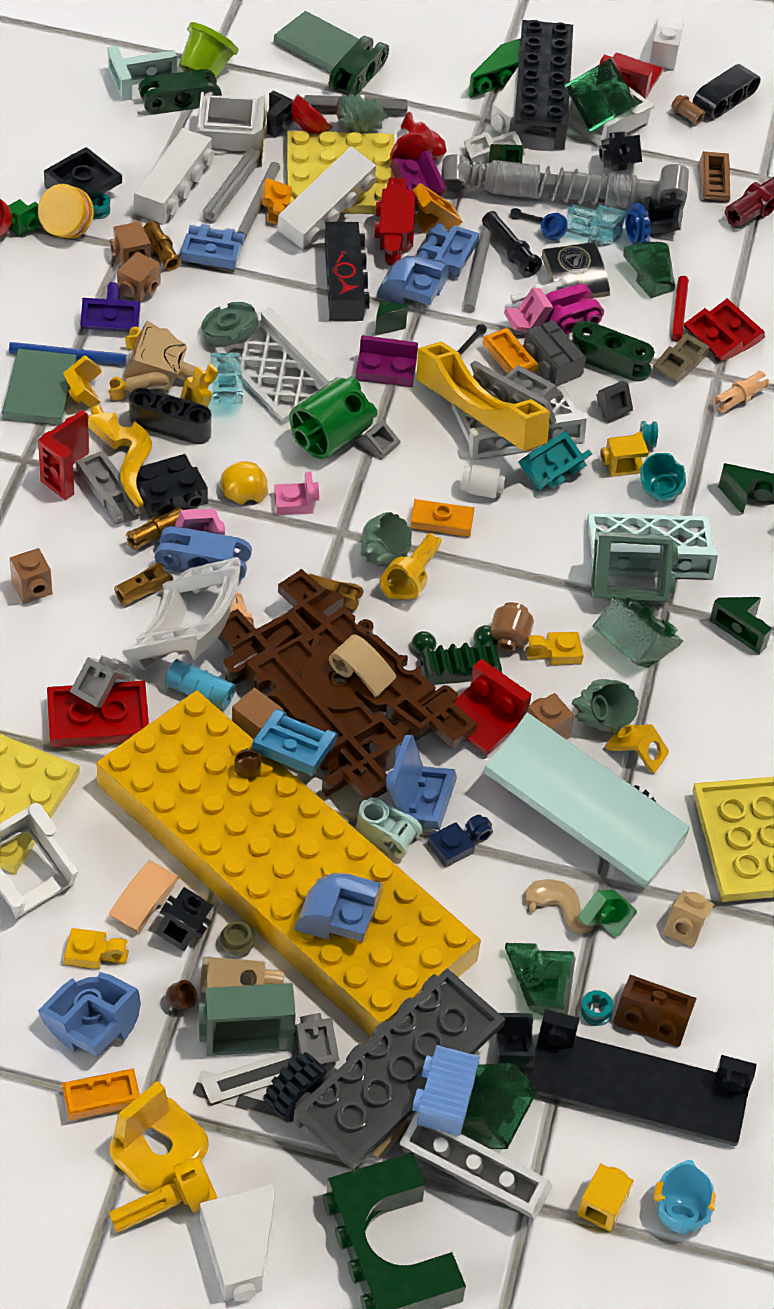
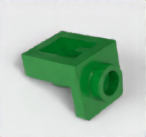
M19 199L8 205L12 213V224L9 229L19 237L41 225L38 218L37 202L27 205Z
M614 889L597 890L577 918L586 926L602 925L613 936L617 937L622 934L637 914V910Z

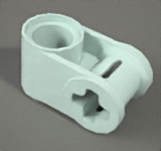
M370 798L364 800L359 807L356 830L368 841L395 858H404L408 852L407 847L413 839L419 838L423 832L421 824L414 817L404 814L382 799Z

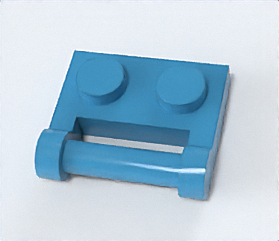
M275 709L253 740L252 749L262 756L313 776L327 753L333 749L338 733L329 729L326 732L286 716L287 713L282 710Z

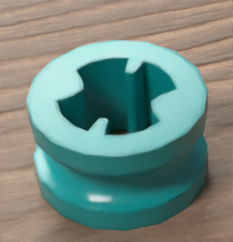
M102 194L93 199V219L108 217L111 211L110 198L106 194Z
M641 421L640 431L645 444H649L651 448H656L658 423L653 421L652 424H647L646 421Z
M600 990L588 992L582 999L581 1015L583 1019L593 1026H602L610 1021L613 1010L612 998L606 992ZM599 1003V1008L603 1006L602 1012L596 1013L595 1008L590 1010L592 1004Z

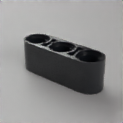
M738 63L703 85L696 92L693 104L704 110L711 118L716 119L753 95L760 85L761 78Z
M137 388L130 393L129 418L132 424L135 421L146 430L192 444H204L211 438L212 414L208 407L148 388Z

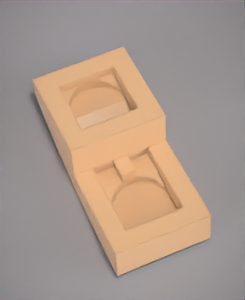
M149 860L123 891L109 912V915L136 932L141 933L158 905L163 906L180 877Z

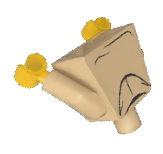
M146 321L142 330L138 327H132L129 330V335L125 337L126 347L132 350L124 374L126 381L123 382L121 378L113 377L109 382L111 389L108 392L112 400L119 401L126 396V390L132 392L137 388H148L166 391L171 388L176 378L185 381L186 378L193 377L196 367L183 361L187 350L186 344L178 340L168 329L159 328L149 321Z

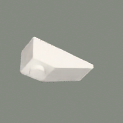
M660 15L653 40L650 64L662 67L663 69L674 70L685 20Z

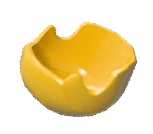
M240 461L223 471L220 478V489L227 499L234 500L240 505H244L248 500L260 503L268 494V481L265 473L256 463Z

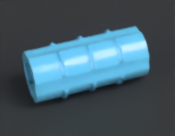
M179 659L174 660L165 678V685L178 690L179 693L190 695L198 690L212 704L223 711L231 703L236 690V684L224 680L221 676L217 677L208 673V670H201L193 664L185 663Z

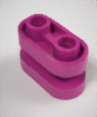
M577 284L546 294V297L554 307L546 319L555 321L565 334L572 333L574 326L581 321L599 324L602 320L604 309L596 299H593V293L585 284Z

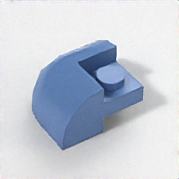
M406 256L399 259L389 268L378 289L377 298L398 304H404L408 298L431 305L435 296L440 295L449 278L448 264L422 256Z
M331 873L319 878L305 898L295 930L328 940L330 934L333 933L363 942L383 893V883L345 873Z
M99 972L98 977H87L77 982L73 978L70 979L54 993L38 1012L46 1027L65 1046L74 1052L81 1048L98 1057L116 1037L125 1041L132 1032L139 1017L141 1006L140 994L138 989L112 975Z

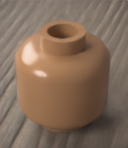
M508 602L504 606L498 607L494 612L490 629L491 635L498 642V648L513 652L516 648L525 647L529 642L528 637L531 636L534 619L528 612V608L522 604Z

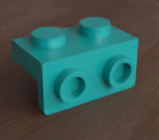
M564 431L548 441L547 444L540 446L523 457L518 463L536 489L540 491L546 486L553 489L566 480L564 475L569 471L572 475H575L587 466L585 460L592 455V452L588 449L581 453L569 434Z

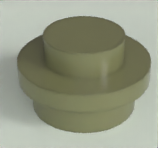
M242 921L229 923L220 934L221 947L232 955L248 953L255 943L253 930Z

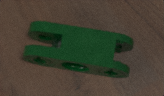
M362 36L333 68L329 77V88L345 90L348 96L349 94L354 96L359 94L386 63L389 55V45L379 42L373 48V39L368 36Z
M209 69L150 76L143 79L138 87L145 110L151 114L197 109L200 107L201 92H204V96L209 91L213 93L212 96H222L221 89L216 84V76Z
M581 321L574 326L572 342L586 357V364L636 382L644 381L650 376L651 365L649 363L653 360L655 351L649 343L590 321ZM634 367H640L641 371H634Z

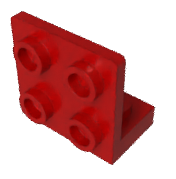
M615 53L613 57L604 54L600 60L596 85L616 77L646 99L661 76L663 68L620 53Z
M84 410L68 417L62 424L44 433L38 439L40 481L65 501L74 495L73 464L89 454L88 413Z
M480 659L473 666L471 684L457 698L454 704L477 723L476 732L468 737L466 741L488 755L521 722L528 712L532 694L483 659Z

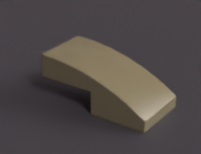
M685 333L673 348L669 346L653 365V369L674 382H678L696 368L708 355L709 346Z

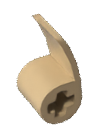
M351 635L329 656L330 665L338 674L343 677H350L355 672L375 698L393 683L396 678V674L382 656L358 635Z

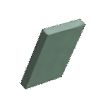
M307 11L301 13L274 34V43L330 73L335 65L359 40V38Z
M18 349L2 411L3 419L54 425L62 424L69 398L68 390L71 388L63 372L77 361L76 355Z

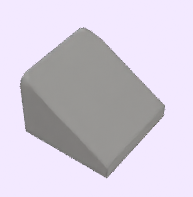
M381 419L355 442L374 456L382 459L401 441L386 422Z

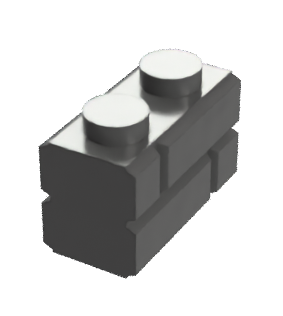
M551 320L542 324L541 327L536 326L527 330L523 347L538 363L539 371L544 378H549L557 387L567 383L568 380L572 381L582 376L586 357L555 321Z

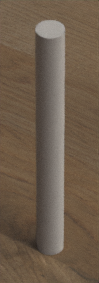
M271 162L237 230V233L245 234V239L262 207V184L266 178L275 180L280 170V165L277 162Z
M483 229L480 232L464 303V310L469 313L473 312L476 306L491 238V231L488 229Z

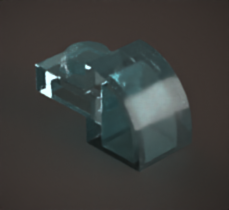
M570 204L567 211L568 228L566 232L589 238L588 243L596 242L597 247L611 245L622 235L626 211L601 204L597 211Z
M210 353V363L218 370V376L212 383V404H243L240 353Z

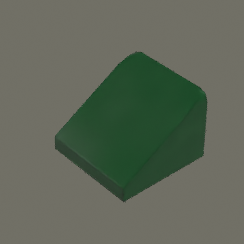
M490 145L489 163L493 160H502V162L510 161L522 164L523 145Z
M380 301L376 316L375 334L381 335L406 329L408 305Z

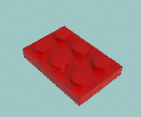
M145 680L115 682L102 708L95 707L71 693L70 690L73 685L47 687L50 748L123 743L149 725Z

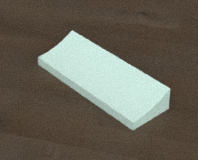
M528 712L484 767L486 775L644 888L651 883L685 843L690 828L689 825Z

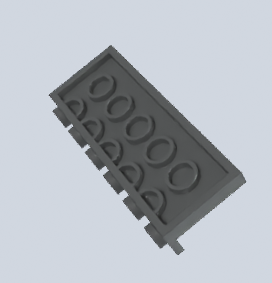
M448 968L439 976L434 974L428 978L422 986L420 994L414 999L411 997L407 998L399 1006L396 1012L397 1015L391 1021L387 1022L385 1020L381 1022L373 1031L372 1038L364 1046L361 1044L355 1046L346 1057V1062L338 1070L332 1068L328 1071L320 1082L321 1086L312 1094L310 1092L305 1093L294 1106V1124L299 1129L305 1126L352 1171L414 1112L412 1107L418 1088L424 1090L428 1079L421 1077L426 1056L434 1057L437 1045L474 1055L505 1024L503 1016Z

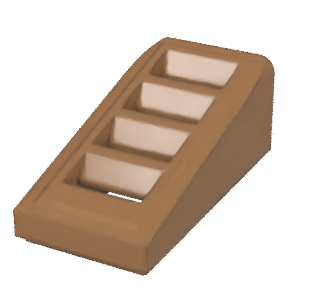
M703 151L699 160L703 199L730 201L729 153ZM709 168L720 169V171H719V170H709ZM709 175L721 176V178L709 177ZM709 182L722 183V185H711ZM709 190H719L722 192H710Z

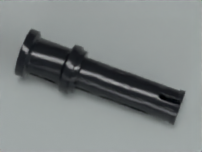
M495 211L487 212L482 218V224L491 231L492 235L507 251L508 260L519 267V272L523 277L535 275L542 266L541 258L530 251V246L527 242L519 240Z

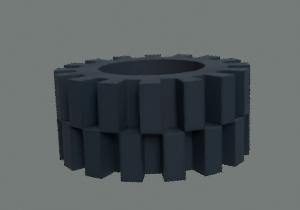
M304 1052L303 1055H297L295 1060L291 1059L288 1062L286 1068L282 1067L279 1070L280 1074L278 1077L274 1076L271 1081L273 1084L267 1087V1093L263 1097L264 1103L286 1123L294 1122V1106L305 1093L310 1092L312 1094L319 1088L322 1078L328 1072L323 1065L307 1052Z

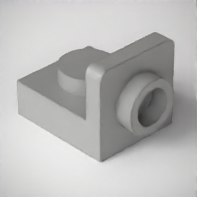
M321 1013L301 1016V1023L295 1025L294 1032L297 1036L300 1054L303 1055L304 1052H307L320 1064L340 1061L332 1017L322 1019Z

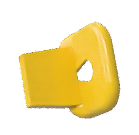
M156 1081L139 1098H136L118 1113L114 1138L110 1143L109 1151L114 1163L138 1187L145 1191L153 1192L167 1184L175 1183L173 1177L176 1175L172 1166L189 1158L198 1157L202 1160L208 1151L209 1140L205 1130L176 1101L168 1098L165 1087L159 1081ZM149 1128L170 1139L173 1145L172 1149L164 1155L154 1153L144 1138L143 1133Z

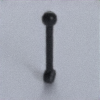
M513 208L510 213V217L515 220L523 218L540 223L543 220V217L522 213L518 208Z
M478 324L476 331L459 348L457 352H459L460 356L479 335L486 333L487 328L484 324Z

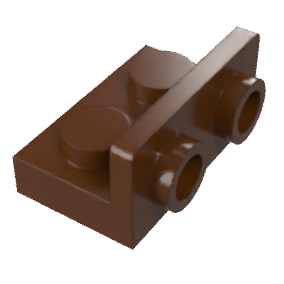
M630 974L622 992L613 1023L679 1047L697 998Z

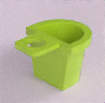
M190 22L187 27L189 36L179 66L184 72L209 69L217 78L233 55H237L239 49L231 40L205 25Z

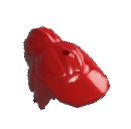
M408 112L400 127L401 129H406L409 133L398 138L391 150L390 160L393 161L394 158L418 161L423 151H429L433 160L443 158L447 152L445 140L438 133L430 130L425 123H415L412 113Z

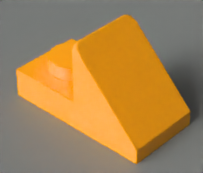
M419 183L413 189L418 199L416 204L420 208L415 214V220L424 233H428L429 229L433 228L436 223L443 224L445 229L453 227V225L459 226L463 222L450 202L423 184Z

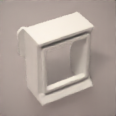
M614 77L594 88L590 85H585L570 93L571 101L568 124L599 147L602 145L601 140L610 138L609 133L625 131L626 134L642 125L647 126L654 103L647 101L618 78ZM610 105L622 115L605 123L603 131L584 118Z
M201 92L197 133L212 138L214 155H225L227 150L247 152L252 147L256 150L259 149L262 153L265 95L256 99L204 96V92ZM208 117L236 119L241 122H251V125L208 124Z
M32 803L26 809L0 823V847L28 831L57 872L56 875L21 896L10 878L0 867V893L11 907L15 919L20 918L72 886L78 874V870L53 836L56 832L55 824L39 803Z

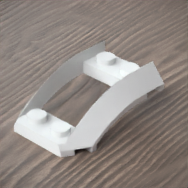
M231 558L190 568L179 574L180 577L178 579L162 584L165 591L155 617L145 631L136 638L138 645L122 650L124 657L144 671L156 660L174 652H177L178 655L189 652L194 661L217 639L226 625L233 607L241 565L239 558ZM213 585L221 588L215 604L200 623L180 627L185 617L191 590L195 594Z

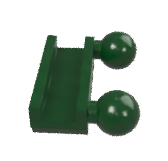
M483 625L476 629L473 635L475 643L473 647H469L468 643H463L461 648L451 644L445 650L442 645H439L436 649V639L430 632L421 631L416 633L412 638L411 646L413 651L420 655V663L424 667L425 678L433 685L471 681L473 666L480 659H483L502 673L496 647L498 642L491 635V626Z

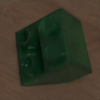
M609 58L565 84L569 95L590 132L638 105L614 58Z
M613 597L592 625L596 631L634 664L642 667H651L683 642L675 634L678 629L665 619L660 621L653 615L655 612L654 608L642 600L637 602L630 597H627V599Z
M514 1063L479 1064L461 1134L489 1149H508L538 1090Z

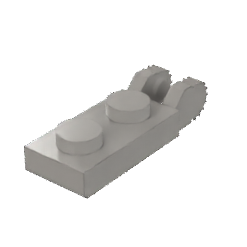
M104 451L76 461L77 471L103 508H107L108 514L115 524H119L124 520L122 511L117 505L121 501L124 502L127 511L132 517L140 515V508L126 494L120 481V473Z

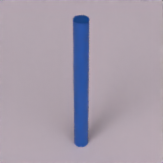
M10 342L9 353L17 354L18 349L74 354L77 357V361L83 356H87L96 363L124 366L127 360V354L18 342Z

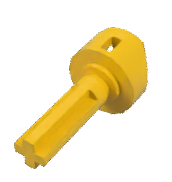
M428 533L411 557L400 556L390 563L383 572L379 582L381 590L389 599L407 600L419 596L427 585L428 580L424 567L439 549V545L442 543L440 537H435L433 533Z
M198 1157L189 1158L172 1166L176 1175L173 1177L175 1183L167 1184L110 1211L109 1215L116 1232L119 1233L175 1207L182 1201L185 1206L189 1204L192 1213L200 1211V1203L217 1199L216 1192L201 1159Z

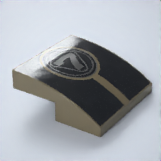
M596 242L542 250L541 258L550 276L549 283L565 278L567 282L565 287L585 284L593 293L594 298L610 296L606 270Z

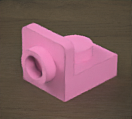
M305 472L304 483L274 485L277 515L313 513L314 501H319L318 482L313 483L311 472Z

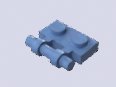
M436 223L426 234V242L419 246L417 256L448 264L449 273L460 276L479 241V233L455 225L448 232L445 231L443 224Z
M201 224V226L190 225L180 251V260L236 269L241 253V245L245 241V234L237 233L235 229L230 228L225 230L210 228V225Z

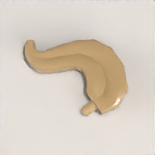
M553 879L537 880L526 889L525 904L529 905L531 913L535 912L536 906L543 908L547 905H557L562 909L566 923L571 930L577 933H588L593 930V926H586L577 918L581 913L579 898L575 890L565 882Z

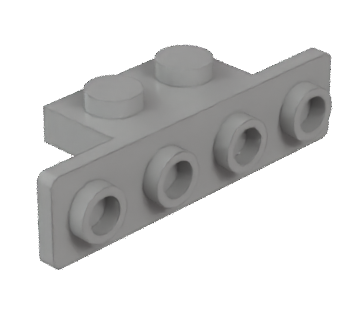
M473 361L470 364L474 373L473 378L483 389H488L499 399H505L512 404L532 399L550 411V425L556 422L549 403L559 394L555 384L519 365L507 375L502 376L477 361Z

